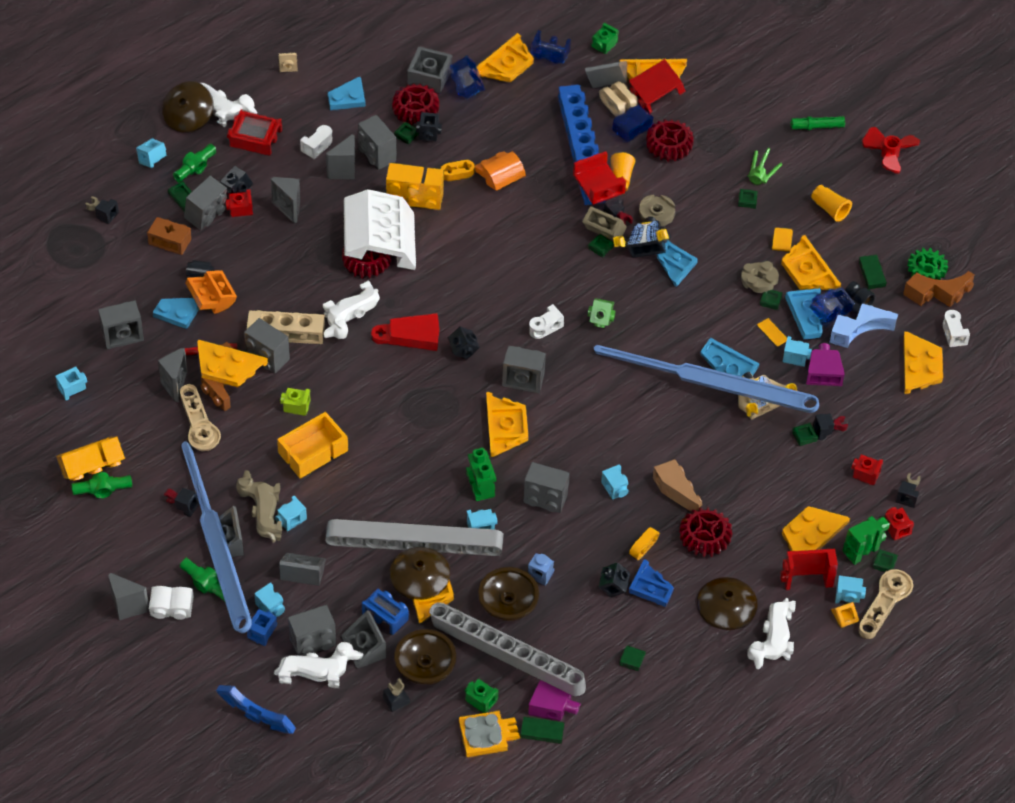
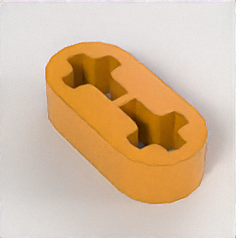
M470 160L446 163L441 167L444 170L445 181L465 179L474 175V163Z
M649 527L634 543L629 555L640 560L655 544L660 533Z

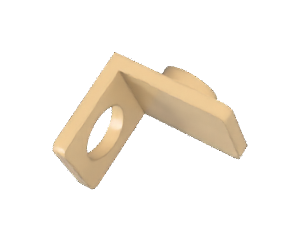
M296 53L279 54L280 72L297 71Z

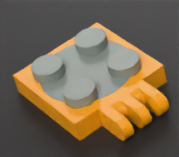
M500 711L459 717L466 757L507 751V741L520 738L517 732L518 727L515 725L516 719H501Z

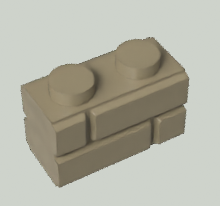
M593 207L589 208L583 219V224L588 230L601 234L613 240V237L623 236L627 228L623 220L617 217L614 218V216Z

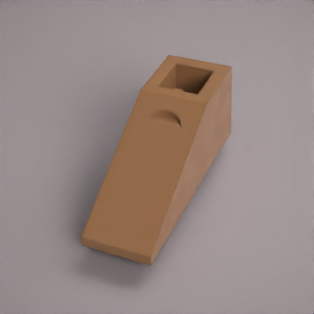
M675 459L654 467L653 479L661 493L690 512L693 509L698 512V509L702 506V500L693 491L691 481L686 479L683 467L679 466Z

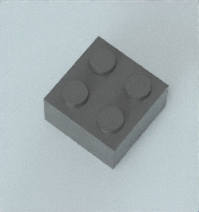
M418 47L408 69V85L412 86L413 83L419 85L421 83L423 87L428 85L429 89L433 88L434 92L441 94L452 70V55Z
M374 115L358 123V149L368 157L370 164H374L380 170L390 163H394L396 161V136L377 115Z
M210 175L186 197L184 218L200 231L205 226L208 227L217 215L220 216L225 211L227 188Z
M136 300L98 309L101 331L107 350L144 341L141 316Z
M258 318L244 332L246 352L268 358L267 365L265 367L262 365L264 369L276 373L290 360L288 336L264 320Z
M508 345L503 363L502 386L540 393L545 374L546 353Z
M532 462L525 478L523 503L541 507L551 512L561 513L568 496L570 472Z
M327 605L288 617L289 639L297 656H306L307 653L329 650L336 646L335 622Z

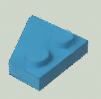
M357 77L328 92L330 110L365 107L361 77Z
M667 241L665 243L666 253L657 254V258L674 286L677 287L698 263V259Z
M194 298L161 299L153 311V317L187 329L199 311V307Z

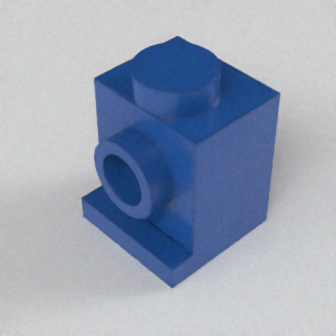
M258 609L252 618V625L247 631V638L266 646L267 640L277 626V618L271 612H264Z

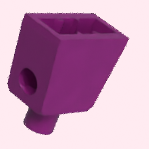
M822 343L818 346V349L812 350L806 385L842 386L845 373L840 353L837 350H830L829 344Z
M540 680L529 703L528 715L561 721L565 711L577 715L580 703L571 700L572 695Z

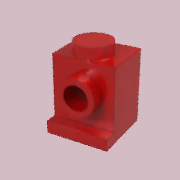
M250 189L243 193L229 194V199H226V209L230 210L231 217L253 215Z
M861 454L860 458H855L851 469L854 470L853 478L875 486L884 460L880 459L878 461Z
M892 507L887 510L884 518L890 524L887 530L893 540L911 535L914 522L910 521L904 509Z

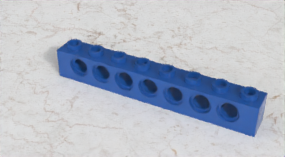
M580 85L559 87L558 101L573 162L599 154L598 145L594 144L595 133L591 131L592 121L587 116L589 113L588 105L584 104V91L581 92ZM580 186L584 205H591V201Z

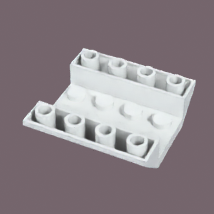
M365 190L345 197L344 255L362 259L367 250L397 256V267L415 270L414 212L404 198L372 190Z

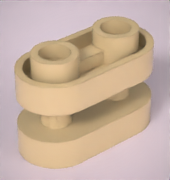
M620 81L612 84L611 89L605 87L599 91L602 102L616 117L625 114V109L631 111L637 107L638 100L636 96Z

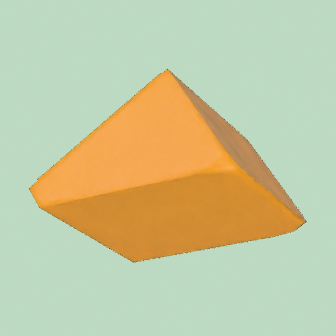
M775 228L772 250L790 252L793 230Z
M853 602L831 609L841 628L860 621Z

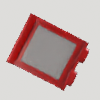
M241 109L239 114L234 117L233 127L229 128L227 133L230 146L271 156V143H276L277 132H282V119L245 112Z

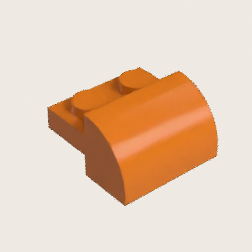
M505 151L499 152L495 156L483 160L474 166L476 173L484 177L486 184L496 191L526 176L520 159L513 151L510 153Z
M222 270L206 271L204 277L187 278L185 282L200 310L211 309L214 314L220 313L228 309L237 298Z

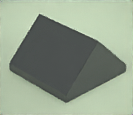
M627 61L585 68L592 88L612 85L618 81L621 83L627 81Z
M353 134L326 153L328 179H355V136Z
M272 177V203L294 224L297 223L300 209L299 179Z
M180 348L158 360L161 384L174 401L179 402L180 389L184 385L187 375L185 348Z
M232 506L219 516V520L231 557L244 555L237 510L236 507Z
M286 553L279 564L280 580L320 586L326 558Z
M113 573L108 575L111 596L119 620L148 612L149 604L146 587Z
M366 611L341 635L344 642L352 645L353 650L363 653V657L360 660H353L357 668L386 658V643L370 611Z

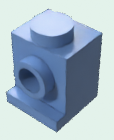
M535 553L528 565V573L536 582L546 586L555 570L553 568L554 561L544 554L539 555ZM535 572H541L543 573V575L541 576L539 574H536Z

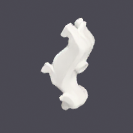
M200 83L210 91L214 102L212 114L220 118L218 123L224 128L227 125L226 121L233 120L241 109L245 112L257 114V111L254 109V101L250 96L241 95L238 100L230 101L222 90L216 91L209 85Z
M369 280L360 285V288L365 290L359 295L342 299L336 305L331 300L323 304V309L326 311L324 312V317L327 318L330 325L324 331V338H346L348 334L346 322L356 317H363L365 312L376 306L379 300L378 289H373Z
M785 598L783 602H775L769 606L768 618L764 621L763 632L767 633V641L752 643L747 652L748 658L754 661L756 669L762 667L764 658L776 660L784 656L786 660H790V655L794 651V642H787L790 637L787 620H791V614L795 612V601L788 602V598Z
M341 642L330 658H320L315 653H307L306 656L292 655L284 657L280 662L279 668L274 671V675L279 674V683L291 684L290 676L299 675L318 682L327 680L328 687L339 688V677L345 673L347 661L360 660L363 657V653L353 650L350 643Z

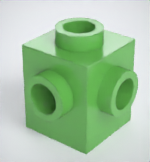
M595 298L593 306H589L587 316L590 317V322L594 323V326L605 328V325L608 326L610 321L613 322L616 312L613 310L614 302ZM599 311L603 312L604 316H601Z

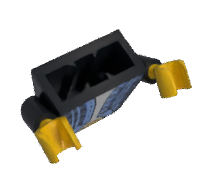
M650 216L645 219V222L636 223L626 238L624 236L613 237L614 247H628L632 258L666 253L665 241L671 239V234L665 226H661L658 220Z

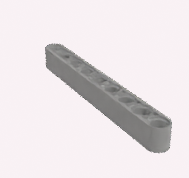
M333 519L327 523L325 541L333 546L393 550L427 547L439 553L498 556L502 553L503 533L494 529Z
M435 603L431 606L430 615L435 628L570 695L580 696L585 692V678L581 670L444 603Z

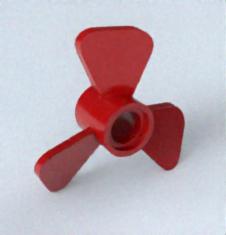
M871 127L862 142L865 148L882 150L881 155L884 158L882 166L886 170L897 174L901 171L897 159L900 148L913 147L920 144V140L913 135H907L901 140L893 135L885 138L876 127Z

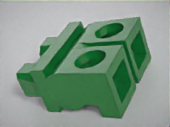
M484 448L475 449L472 454H468L470 467H466V474L475 500L480 501L495 497L494 482H496L497 478L487 450Z
M871 516L867 518V521L848 529L842 550L843 553L854 565L861 562L862 555H868L871 553V550L873 552L879 550L880 543L886 540V533L884 531L889 529L890 524L883 516L877 520Z

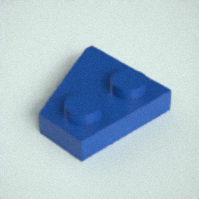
M645 559L629 588V593L664 607L667 606L674 591V587L664 580L658 571L655 572Z

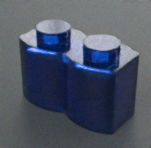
M640 105L629 108L626 113L614 118L612 130L626 142H629L651 128L654 117Z

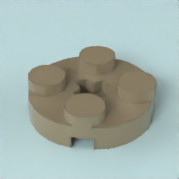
M654 195L646 196L640 202L639 217L643 222H645L647 217H654L660 222L661 226H665L672 222L675 217L674 202L664 195H660V197H654Z
M769 261L748 263L744 265L741 282L745 288H752L753 292L764 293L772 290L773 286L778 284L779 274Z

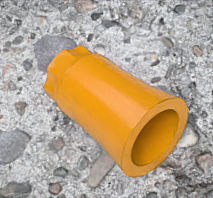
M615 153L610 158L611 170L617 178L624 177L626 180V192L630 185L635 158L627 153Z
M823 185L817 186L811 194V198L816 204L823 208L836 222L843 220L852 208L851 200L838 195Z

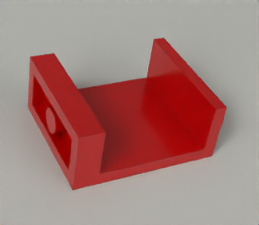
M665 59L629 80L631 88H629L630 92L639 98L638 102L641 108H646L649 114L652 112L650 106L652 102L674 89L679 95L685 92L682 81Z
M606 151L574 162L573 175L593 205L624 194L626 190V180L624 177L617 178L607 164L608 153Z
M835 549L787 551L786 559L783 560V570L780 573L781 582H785L786 590H790L792 577L801 575L823 574L825 588L833 587L838 568Z

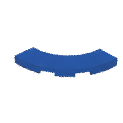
M218 686L216 691L220 697L231 707L234 708L236 706L246 713L244 716L258 724L262 721L267 725H271L270 729L283 733L293 734L296 727L286 715L274 713L256 705L242 695L234 686Z

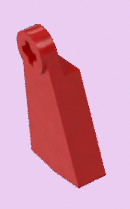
M436 313L390 319V324L373 327L371 338L377 344H391L437 351L439 340L438 315Z

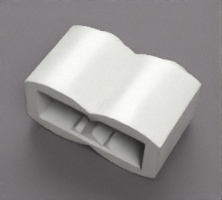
M152 587L149 604L150 615L158 619L171 616L178 620L191 617L194 597L193 590L187 587Z

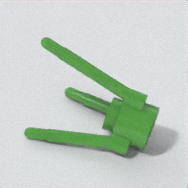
M770 148L766 149L759 166L756 168L758 151L754 152L751 170L748 175L749 180L753 184L761 185L762 182L766 184L768 179L782 166V163H779L766 175V169L763 165Z

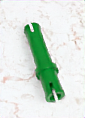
M844 116L791 118L792 130L845 127Z

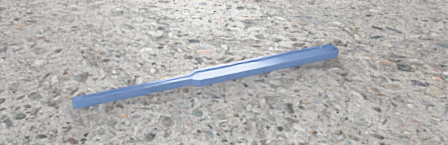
M600 345L594 347L596 354L677 374L682 381L807 413H813L819 408L818 398L811 394L689 363L675 365ZM807 400L816 401V405L812 408H807L804 404Z
M184 441L181 447L202 510L201 526L233 628L239 633H245L252 625L250 613L218 513L211 510L191 444ZM246 618L245 625L239 629V623Z

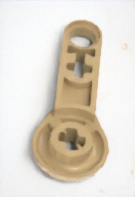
M191 384L184 385L180 389V397L190 423L188 441L196 450H212L220 442V431L208 420L197 388ZM188 391L194 393L192 396L184 395V393ZM194 402V406L196 409H193L191 407V403Z
M897 569L889 570L881 576L879 594L859 625L861 637L865 639L873 638L896 602L906 598L912 592L913 580L910 575ZM896 581L900 583L897 587L893 585ZM881 612V615L879 614L874 621V613ZM870 625L874 630L868 633L862 627Z

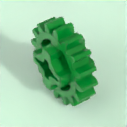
M922 248L921 252L916 250L915 254H911L907 265L909 266L908 272H912L911 277L919 273L931 279L941 280V278H945L947 273L948 260H944V254L938 255V250L932 252V248L929 251Z

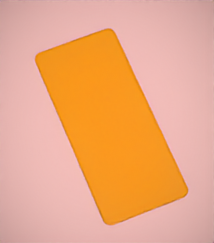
M769 318L757 324L776 346L787 342V337Z

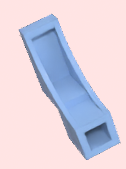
M862 304L856 320L841 315L837 316L831 332L830 343L848 348L851 341L863 332L874 329L894 331L898 314Z

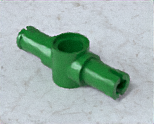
M208 144L202 151H198L195 154L193 152L187 153L183 159L182 167L173 173L174 180L180 183L188 175L193 173L201 174L207 166V160L216 154L215 146Z
M99 472L94 474L89 481L71 483L72 494L91 493L95 494L97 498H106L116 489L132 488L131 475L113 477L105 472Z
M185 558L180 563V568L192 576L193 584L200 592L214 593L225 602L217 573L211 567H206L205 569L198 567L188 558Z

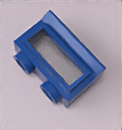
M377 589L367 600L362 602V613L364 614L370 610L374 613L376 623L381 624L383 621L388 623L392 636L409 620L407 606L403 602L397 603L394 601L388 591L382 592Z

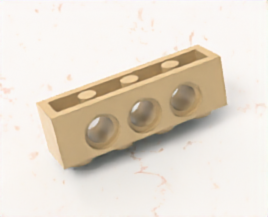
M249 310L247 329L260 318L287 335L289 342L323 344L325 330L324 315Z

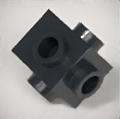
M421 112L420 122L417 121L416 132H419V140L437 141L438 134L441 135L442 124H439V114Z
M236 166L220 181L227 188V195L246 192L254 184L247 173Z
M459 326L447 337L452 347L451 351L457 357L460 356L468 359L480 348L473 331Z
M618 562L602 568L598 587L610 597L626 593L630 572Z

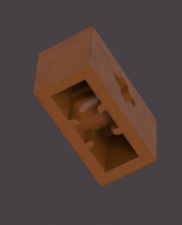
M156 217L147 232L149 245L183 255L192 240L190 227Z

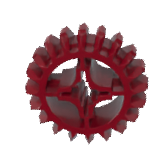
M413 83L412 86L406 84L405 88L400 87V90L396 91L392 98L394 115L397 116L398 121L403 120V123L409 122L410 125L413 123L417 124V121L420 122L421 112L437 114L439 111L440 101L437 93L433 91V88L429 89L428 85L423 87L421 83L419 85Z
M664 119L663 122L658 120L647 131L646 146L649 152L653 153L654 158L660 157V160L666 159L667 162L670 159L675 162L677 158L682 160L683 156H688L694 145L693 132H691L690 127H686L685 123L680 124L679 120L676 122L672 119L670 121Z
M344 247L342 249V261L345 268H348L349 273L353 272L354 276L360 275L361 278L368 276L370 279L371 275L377 277L378 273L383 274L384 269H388L392 255L367 250L363 258L359 259L345 256Z
M700 507L698 512L693 509L691 514L687 513L685 519L681 520V526L679 527L680 541H683V547H688V552L694 550L695 556L701 553L703 558L706 554L712 557L714 553L719 555L721 550L725 551L731 543L733 535L732 526L728 518H724L723 512L717 514L716 509L710 511L709 507L706 510H702ZM696 526L695 531L691 532V529ZM720 532L721 535L716 539V533Z

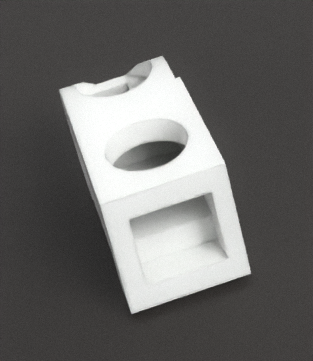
M322 125L317 128L316 133L310 138L304 136L300 140L301 151L313 159L318 157L332 143V129L327 125Z
M552 304L547 307V313L530 320V336L540 339L564 327V316Z
M948 310L944 315L943 329L949 347L968 345L970 333L968 329L962 328L960 313L956 310Z

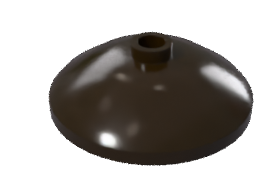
M182 82L174 86L167 93L163 101L162 114L164 120L175 131L181 133L194 132L203 127L210 119L214 108L213 97L210 91L198 82Z
M413 547L404 550L395 557L390 567V580L393 587L401 595L410 599L425 600L433 598L446 588L450 579V567L447 560L439 552L427 547Z
M502 567L491 571L483 578L479 586L478 596L481 606L491 616L501 620H518L529 615L535 609L539 600V588L535 579L526 571L514 567Z
M720 577L706 583L700 590L697 600V607L701 617L711 626L721 630H737L745 627L755 617L758 606L757 597L752 588L745 582L731 577Z
M429 629L417 630L404 636L398 643L395 650V664L400 674L407 680L417 684H434L445 679L453 671L456 664V650L451 640L444 634Z

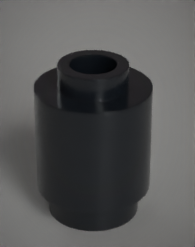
M193 260L187 263L186 276L191 278L204 277L206 271H215V267L212 266L211 262Z

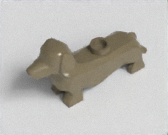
M246 470L244 471L243 478L237 480L236 490L240 496H250L255 500V506H252V518H256L258 534L262 537L270 538L273 543L276 540L280 541L282 521L274 524L273 520L276 504L279 502L280 483L272 487L266 482H253L250 472Z

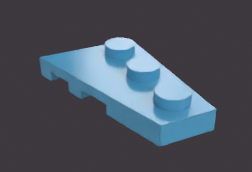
M821 288L786 292V301L803 339L820 338L822 335V316L820 313Z
M712 338L708 340L701 350V356L714 370L742 377L747 372H751L754 375L759 368V363Z

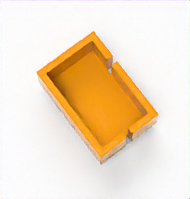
M390 163L386 177V194L403 197L411 207L440 210L444 193V170L427 168L423 184L421 181L424 167Z
M326 411L277 439L278 453L287 464L290 463L291 469L299 478L330 462L331 457L335 459L348 451V437Z
M111 436L56 456L63 477L70 479V481L83 478V474L87 472L88 474L101 472L104 466L115 467L121 464V460L125 459L116 436Z

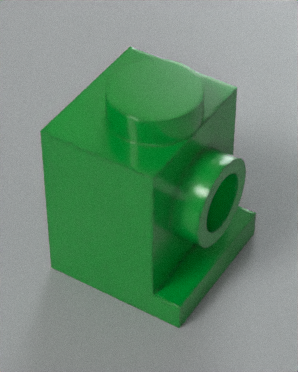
M603 23L602 28L592 37V47L607 54L618 42L619 30Z
M480 679L475 683L471 681L465 689L466 702L482 713H487L498 701V689H493Z

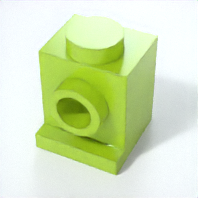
M287 388L286 393H282L280 401L283 404L284 412L306 416L311 401L310 389L304 391Z

